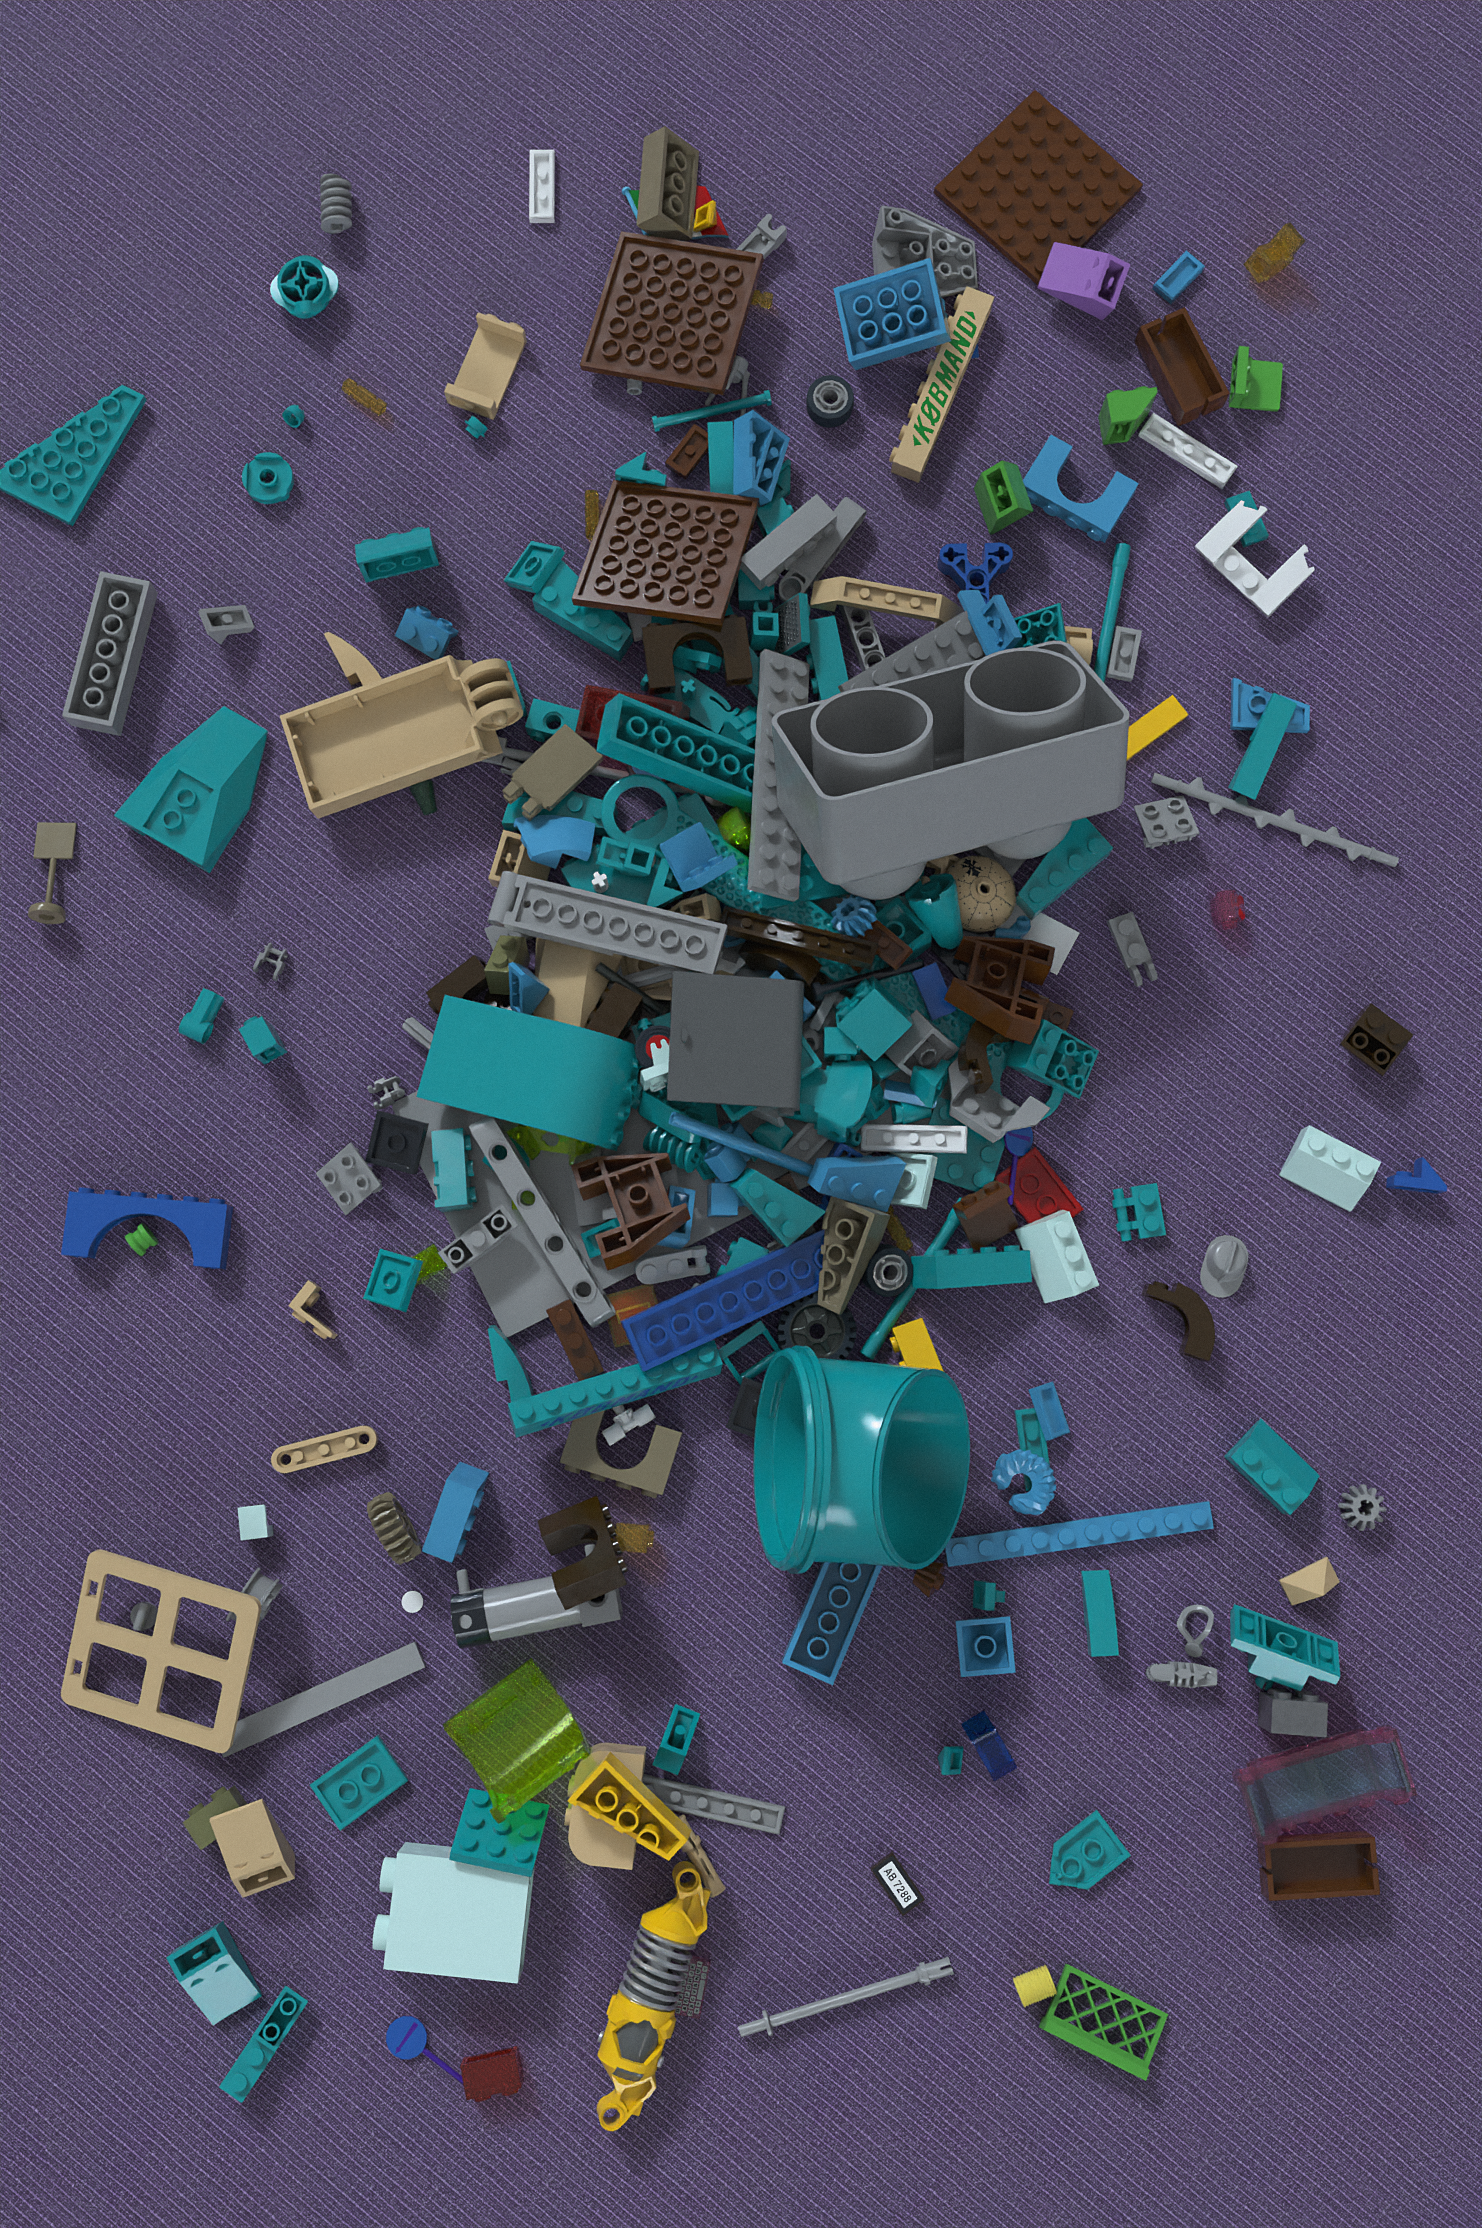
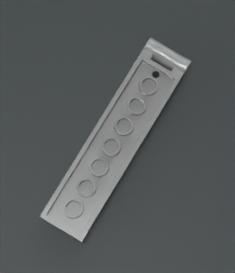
M510 871L502 872L487 922L491 925L507 928L509 931L611 956L618 954L687 972L715 974L728 931L726 924L519 875Z

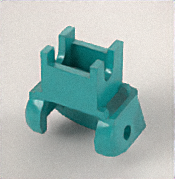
M833 1061L832 1066H827L826 1070H815L801 1079L800 1111L794 1112V1116L783 1117L813 1123L817 1134L823 1135L834 1142H847L850 1133L849 1128H853L860 1121L870 1100L872 1090V1071L870 1065L866 1061Z

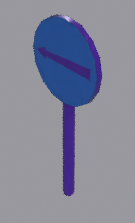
M1031 1127L1008 1131L1004 1135L1005 1146L1013 1154L1009 1185L1013 1195L1008 1197L1009 1205L1013 1204L1018 1156L1028 1153L1032 1146L1033 1132Z
M404 2015L396 2018L390 2024L386 2033V2043L394 2056L410 2060L422 2052L460 2083H466L464 2077L425 2048L427 2031L425 2025L418 2018Z

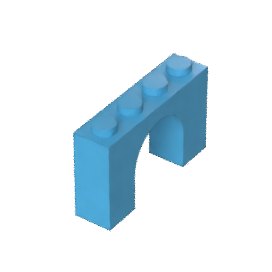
M1050 435L1023 479L1030 503L1043 508L1044 512L1050 516L1061 518L1071 528H1079L1086 532L1091 539L1105 543L1135 494L1139 483L1117 471L1105 492L1097 500L1090 503H1076L1067 499L1058 487L1057 477L1067 462L1073 446Z

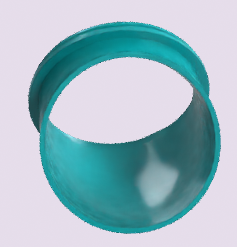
M796 1345L777 1352L767 1368L761 1388L756 1417L753 1457L757 1525L763 1550L769 1562L779 1570L787 1571L791 1574L805 1573L813 1562L869 1564L914 1570L922 1569L931 1564L942 1553L955 1530L962 1510L969 1475V1424L963 1398L953 1379L938 1369L817 1358L814 1351L808 1346Z

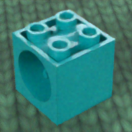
M872 976L869 980L863 979L856 986V992L850 998L845 997L836 1007V1024L875 1062L913 1024L910 1010Z

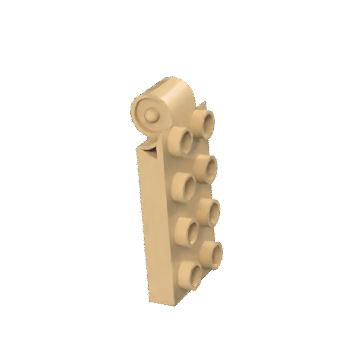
M448 655L280 715V719L309 809L319 819L503 753L496 730L505 728L518 721L523 716V709L506 661L494 658L473 664L472 660H456L453 656Z

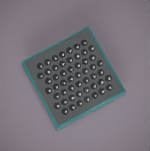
M798 593L772 610V613H778L779 637L775 646V652L790 656L810 644L812 638V631L809 627L810 605L808 604V596L805 593Z

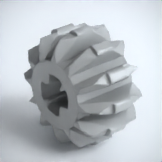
M1360 1484L1358 1489L1355 1486H1350V1494H1341L1346 1503H1339L1338 1507L1346 1511L1340 1517L1342 1519L1349 1518L1347 1525L1354 1527L1357 1524V1528L1360 1531H1364L1366 1526L1369 1529H1374V1520L1377 1522L1383 1521V1518L1378 1515L1379 1512H1386L1387 1510L1386 1507L1379 1506V1503L1384 1501V1497L1376 1496L1377 1489L1370 1488L1368 1490L1365 1484ZM1361 1503H1366V1507L1363 1508L1364 1512H1359L1358 1510L1361 1507Z

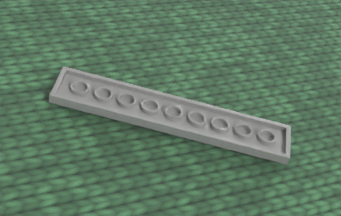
M765 649L760 653L748 890L794 902L799 899L801 841L777 802L772 718L780 711L808 704L810 665L807 662Z

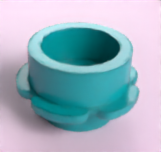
M473 415L468 421L465 420V423L468 425L465 430L477 439L480 435L485 437L484 434L488 428Z

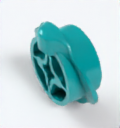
M302 255L288 261L281 268L279 274L271 283L270 292L278 305L284 307L293 316L306 319L316 316L327 307L338 291L339 280L334 271L323 265L317 258ZM316 272L323 278L310 277L308 273ZM287 295L300 297L302 301L294 302L287 298Z

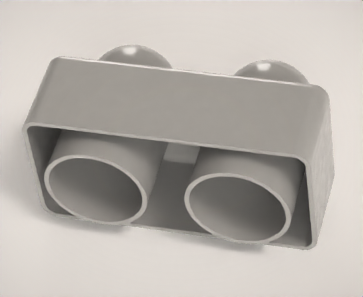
M1049 641L1025 648L998 651L979 660L875 687L848 690L836 694L829 699L776 713L772 718L777 802L815 866L827 882L839 885L850 894L864 899L883 900L892 898L905 892L918 880L927 861L985 845L995 853L1008 858H1035L1055 848L1065 838L1072 821L1118 808L1124 800L1129 711L1078 652L1066 642Z

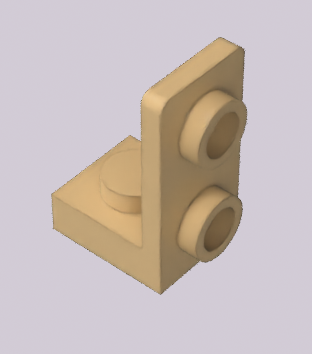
M308 1280L288 1305L294 1310L292 1315L302 1323L309 1321L315 1326L313 1331L321 1338L326 1339L329 1337L335 1339L338 1334L306 1310L307 1306L312 1307L320 1297L318 1292L321 1290L320 1286Z

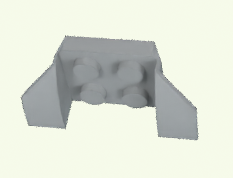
M958 1057L948 1068L952 1094L949 1115L993 1143L1002 1138L1008 1131L1037 1126L1050 1110V1107L1032 1096L1019 1107L990 1088L986 1093L975 1094L974 1087L969 1082V1070L959 1071Z

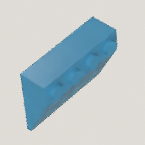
M931 258L833 288L848 360L855 370L951 341L948 322Z

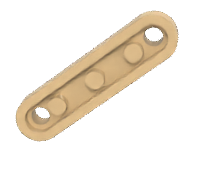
M358 1426L281 1446L273 1452L271 1463L276 1471L290 1473L372 1451L376 1447L378 1435L370 1426ZM363 1434L369 1436L367 1444H363L360 1440ZM286 1454L291 1457V1462L288 1465L283 1463V1456Z

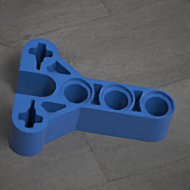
M967 543L946 544L940 550L937 566L939 571L944 575H949L962 591L979 590L987 604L989 602V587L999 574H1003L1009 569L1013 551L1006 543H985L982 551V565L973 566L967 558ZM978 580L982 585L976 587L970 581Z

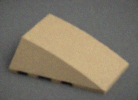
M536 937L535 976L550 990L533 1011V1016L586 1028L590 1013L594 1009L597 1010L596 1004L604 991L609 988L607 986L609 980L597 973L595 968L602 962L617 973L621 966L620 960L622 955L613 954L611 956Z

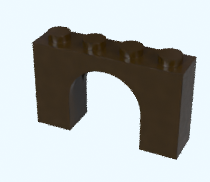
M736 614L726 615L722 625L700 622L687 623L685 620H677L670 625L650 623L646 627H642L641 636L649 696L675 693L676 683L672 657L680 645L690 640L706 641L718 650L723 662L726 687L750 685L752 683L753 673L745 617H738Z
M474 954L428 990L426 994L430 998L428 1004L436 1014L440 1013L445 995L472 1001L488 987L484 972L487 965L486 962Z
M597 1495L537 1520L541 1537L551 1556L579 1544L596 1543L595 1548L587 1557L551 1573L555 1591L565 1610L627 1585L624 1573L628 1572V1568L623 1556L619 1557L620 1554H623L618 1539H613V1537L617 1536L613 1522H608V1520L612 1519L607 1504L602 1505Z

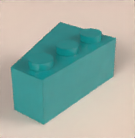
M748 1167L728 1185L779 1244L787 1248L826 1212L758 1171Z

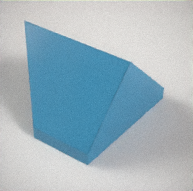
M515 962L508 963L510 1008L513 1011L531 1015L550 989L525 965Z

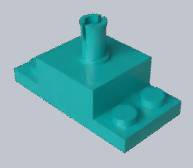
M1234 1604L1230 1612L1231 1646L1241 1652H1248V1672L1258 1675L1255 1683L1259 1688L1262 1689L1266 1682L1265 1690L1272 1688L1274 1682L1301 1691L1309 1675L1320 1681L1337 1684L1340 1679L1338 1642Z

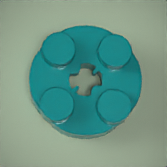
M264 452L254 456L255 459L249 464L247 462L242 472V482L251 499L263 504H275L286 501L294 485V474L290 465L276 453ZM268 473H271L272 477H274V480L270 483L262 482V478H266Z

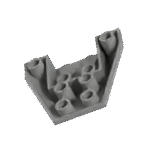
M888 206L880 207L872 242L874 275L931 258L941 297L964 293L966 286L973 289L978 288L975 241L906 209Z

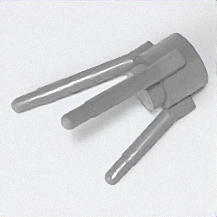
M736 355L726 389H729L731 383H739L742 380V399L747 398L750 373L747 371V360ZM709 394L705 401L706 406L710 405L716 394ZM746 409L740 410V416L746 413Z

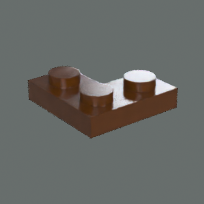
M876 920L871 923L873 929H867L865 936L859 934L857 938L878 943L876 955L896 971L913 953V950L880 921ZM848 965L858 974L864 969Z

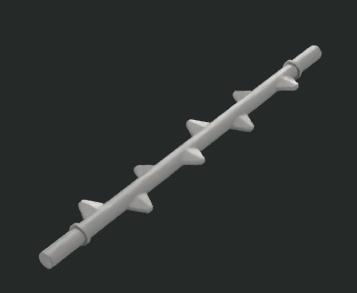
M1154 773L1151 783L1172 789L1175 793L1180 792L1208 802L1212 815H1216L1220 810L1226 808L1254 818L1259 829H1262L1269 823L1298 833L1301 844L1304 847H1307L1314 840H1318L1346 850L1350 861H1354L1361 855L1366 857L1367 860L1372 859L1396 867L1399 860L1398 857L1375 850V847L1370 848L1341 838L1336 827L1332 826L1324 832L1295 821L1292 809H1288L1281 816L1249 806L1245 795H1240L1235 800L1206 791L1200 777H1197L1190 784H1186L1180 779L1177 781Z

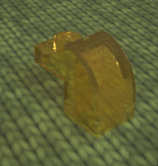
M1291 222L1286 223L1269 243L1258 246L1243 265L1258 283L1267 281L1294 260L1293 255L1306 241Z

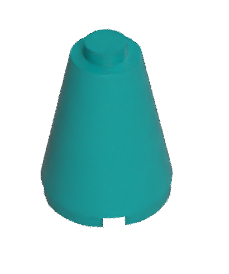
M949 873L935 874L929 876V882L922 884L920 880L913 884L906 891L905 896L907 903L924 926L931 932L938 945L942 948L953 949L960 944L963 937L957 883Z

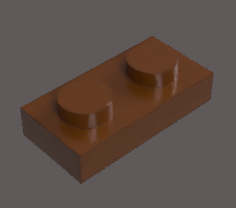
M694 423L666 460L665 467L686 480L709 450L708 432Z

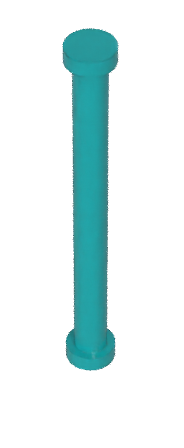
M766 390L764 394L660 418L652 416L654 430L657 432L663 427L763 404L770 406L772 405L770 391Z

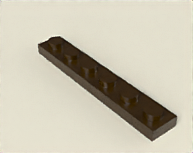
M728 906L724 907L719 923L728 926L726 935L868 970L872 969L878 949V943Z

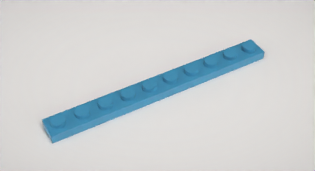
M1204 1501L950 1538L945 1547L947 1566L951 1567L1213 1529L1214 1526L1210 1502Z

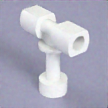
M648 1404L635 1412L631 1408L626 1410L623 1405L613 1407L612 1409L617 1415L613 1418L615 1424L602 1431V1434L611 1446L626 1437L625 1433L636 1426L642 1427L656 1417Z

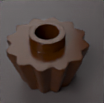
M933 1561L928 1566L917 1569L912 1583L927 1597H931L935 1589L939 1591L946 1577L943 1575L945 1564Z

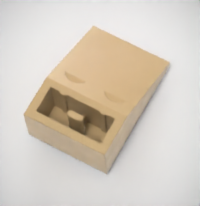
M263 1799L210 1818L212 1829L231 1880L242 1898L295 1879V1853Z

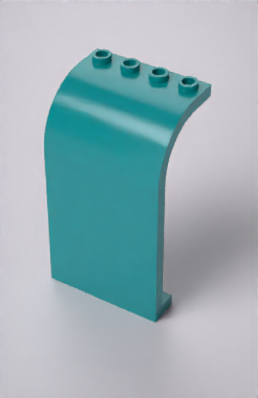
M445 995L416 1097L617 1151L618 1146L623 1141L624 1123L630 1115V1102L632 1094L637 1090V1076L639 1069L642 1067L636 1059L635 1044L622 1039L554 1020Z

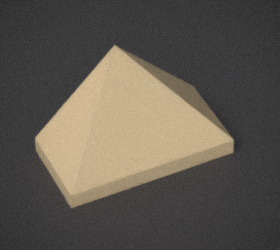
M1324 1557L1278 1580L1291 1605L1324 1596L1340 1582L1328 1557Z

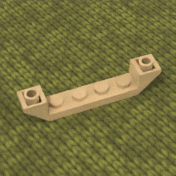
M844 576L814 581L810 601L811 608L835 612L836 604L932 621L935 622L934 629L963 612V608L942 594Z

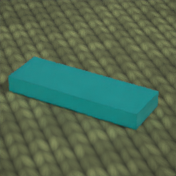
M1035 1408L1014 1410L1019 1449L1022 1451L1031 1450L1032 1454L1043 1457L1045 1462L1049 1464L1047 1442ZM1023 1474L1025 1491H1029L1032 1488V1481L1026 1474Z

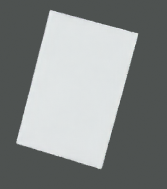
M1015 903L1011 916L998 928H1010L1019 916L1027 915ZM1040 913L1033 920H1030L1031 928L1022 939L1033 940L1055 947L1050 972L1057 975L1079 932Z

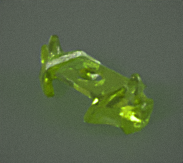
M521 1124L507 1131L509 1137H512L523 1147L530 1160H534L541 1150L568 1154L569 1166H571L577 1156L589 1154L597 1146L557 1134L558 1143L555 1146H550L545 1140H542L543 1135L548 1131Z

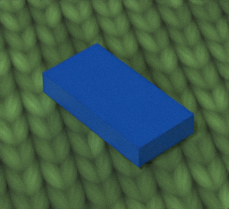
M937 962L911 973L931 1021L957 1011L954 1005L944 1000L948 989Z

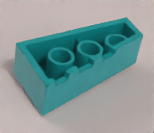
M560 560L539 592L532 599L535 611L620 662L634 642L632 630L612 610L573 605L572 596L579 577Z
M1020 1245L1003 1246L1004 1251H996V1247H980V1252L973 1253V1248L957 1249V1254H949V1250H934L933 1255L911 1256L913 1264L912 1285L913 1288L945 1289L1032 1282L1030 1250H1020Z

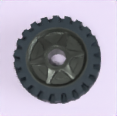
M813 1292L788 1304L783 1310L777 1328L778 1341L782 1350L796 1345L808 1346L814 1351L817 1358L845 1360L855 1344L856 1324L847 1306L842 1315H839L818 1305V1292ZM819 1324L823 1327L824 1335L821 1339H814L810 1336L809 1329L812 1325Z

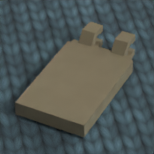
M564 724L512 774V781L503 789L505 794L503 799L511 805L526 792L531 798L522 806V810H524L522 815L531 821L543 808L551 811L603 761V755L596 752V749Z

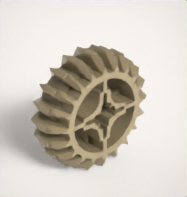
M392 1493L379 1494L367 1503V1512L371 1525L379 1541L393 1561L401 1565L421 1554V1544L416 1534L417 1532L404 1508Z

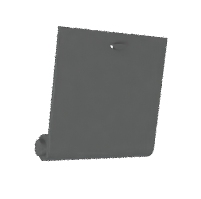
M673 971L667 1101L773 1107V1110L778 1111L779 1116H794V1112L800 1111L804 982Z

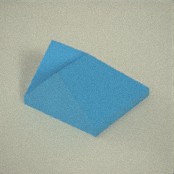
M1010 1616L977 1617L955 1621L960 1677L1016 1673Z

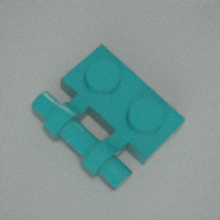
M1157 1183L1130 1187L1131 1198H1124L1123 1188L1113 1189L1114 1200H1112L1113 1209L1116 1208L1118 1218L1116 1228L1117 1232H1120L1122 1242L1131 1241L1130 1230L1137 1229L1138 1240L1166 1235ZM1126 1207H1133L1135 1221L1128 1220Z

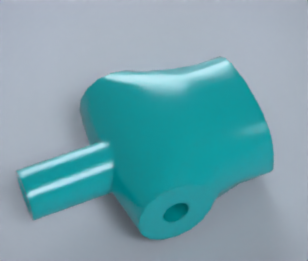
M769 1122L761 1124L751 1134L758 1144L778 1152L786 1146L794 1135L786 1124L779 1128ZM754 1156L750 1158L752 1162H755L758 1159Z

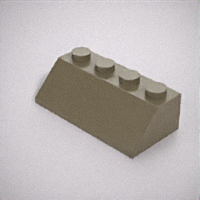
M666 126L644 137L636 226L651 236L689 241L693 235L699 151Z

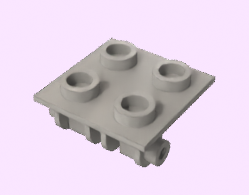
M1184 795L1134 806L1146 836L1143 838L1145 848L1150 847V849H1154V847L1162 846L1163 842L1165 846H1168L1170 841L1173 844L1184 840L1190 841L1192 837L1199 835V830Z
M352 1142L316 1172V1175L345 1215L349 1214L370 1194H375L383 1188L381 1186L382 1181L377 1179L372 1172V1167L367 1165L368 1162L364 1161L359 1154V1149L355 1148Z

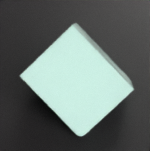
M264 1504L238 1508L241 1540L273 1536V1526L267 1523V1512Z

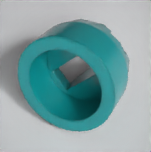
M293 404L285 409L282 417L290 427L297 428L304 421L305 412L298 405Z

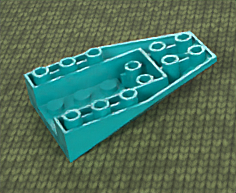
M223 706L159 760L114 816L123 825L143 836L147 835L210 874L251 807L268 731Z

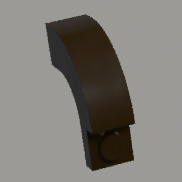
M750 940L745 941L738 954L752 971L769 970L775 972L777 970L788 980L804 982V997L811 1004L819 1002L814 999L811 984L819 982L820 985L827 984V981L819 973L822 965L813 956Z
M978 1020L975 1021L964 1036L958 1051L959 1071L969 1070L968 1078L970 1084L974 1087L975 1094L986 1093L994 1082L987 1059V1046L1013 1040L1004 1037Z
M1154 1281L1153 1285L1146 1284L1142 1292L1143 1296L1172 1306L1183 1319L1185 1332L1179 1353L1203 1362L1209 1361L1215 1342V1327L1210 1310L1202 1298L1192 1289L1181 1283L1173 1284L1171 1291L1168 1290V1285Z

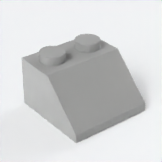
M918 1010L911 1015L913 1025L884 1052L910 1077L914 1065L931 1070L932 1067L936 1068L941 1059L948 1061L959 1049Z

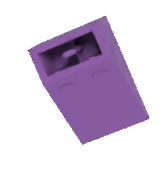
M1054 242L1037 288L1103 320L1115 309L1130 264L1109 253Z

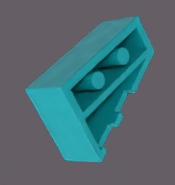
M464 1128L431 1131L432 1157L436 1175L434 1177V1186H437L438 1200H435V1208L442 1213L474 1209L473 1202H477L476 1186H471V1176H475L473 1160L469 1161L468 1150H472L471 1134H467Z

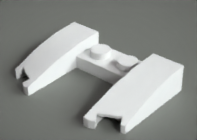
M1241 500L1195 545V549L1269 618L1315 569L1314 567L1308 568L1304 554L1308 553V548L1304 544L1267 580L1233 546L1268 509L1264 506H1260L1259 510L1244 506L1245 501Z

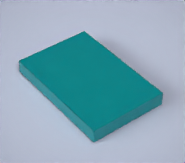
M378 1734L311 1783L310 1787L341 1831L408 1782L409 1779Z

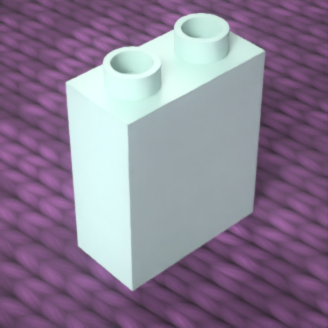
M410 1842L404 1843L397 1852V1858H384L380 1876V1892L392 1893L390 1915L378 1914L373 1934V1949L385 1951L383 1969L518 1983L524 1966L534 1870L532 1877L451 1861L449 1857L452 1847Z

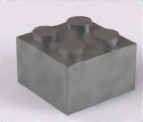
M1277 1688L1268 1689V1693L1259 1692L1258 1726L1270 1733L1327 1737L1328 1703L1320 1700L1319 1695L1303 1690H1295V1695H1292V1693Z

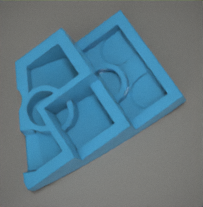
M536 815L531 821L525 817L515 818L513 826L519 829L522 835L521 842L526 847L531 861L556 869L562 853L588 861L592 849L595 823L556 815Z

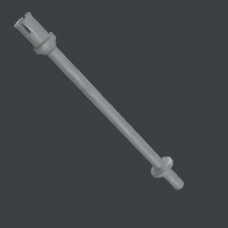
M947 1956L927 1964L923 1961L919 1963L915 1971L769 2016L768 2012L763 2010L762 2019L738 2026L740 2035L745 2037L767 2030L768 2035L773 2036V2027L916 1982L925 1983V1986L930 1985L932 1980L954 1975L951 1966L940 1969L951 1964L949 1957Z

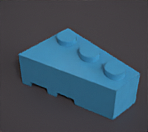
M894 1154L877 1157L863 1155V1157L849 1158L848 1156L816 1158L807 1183L819 1193L887 1212L906 1163Z

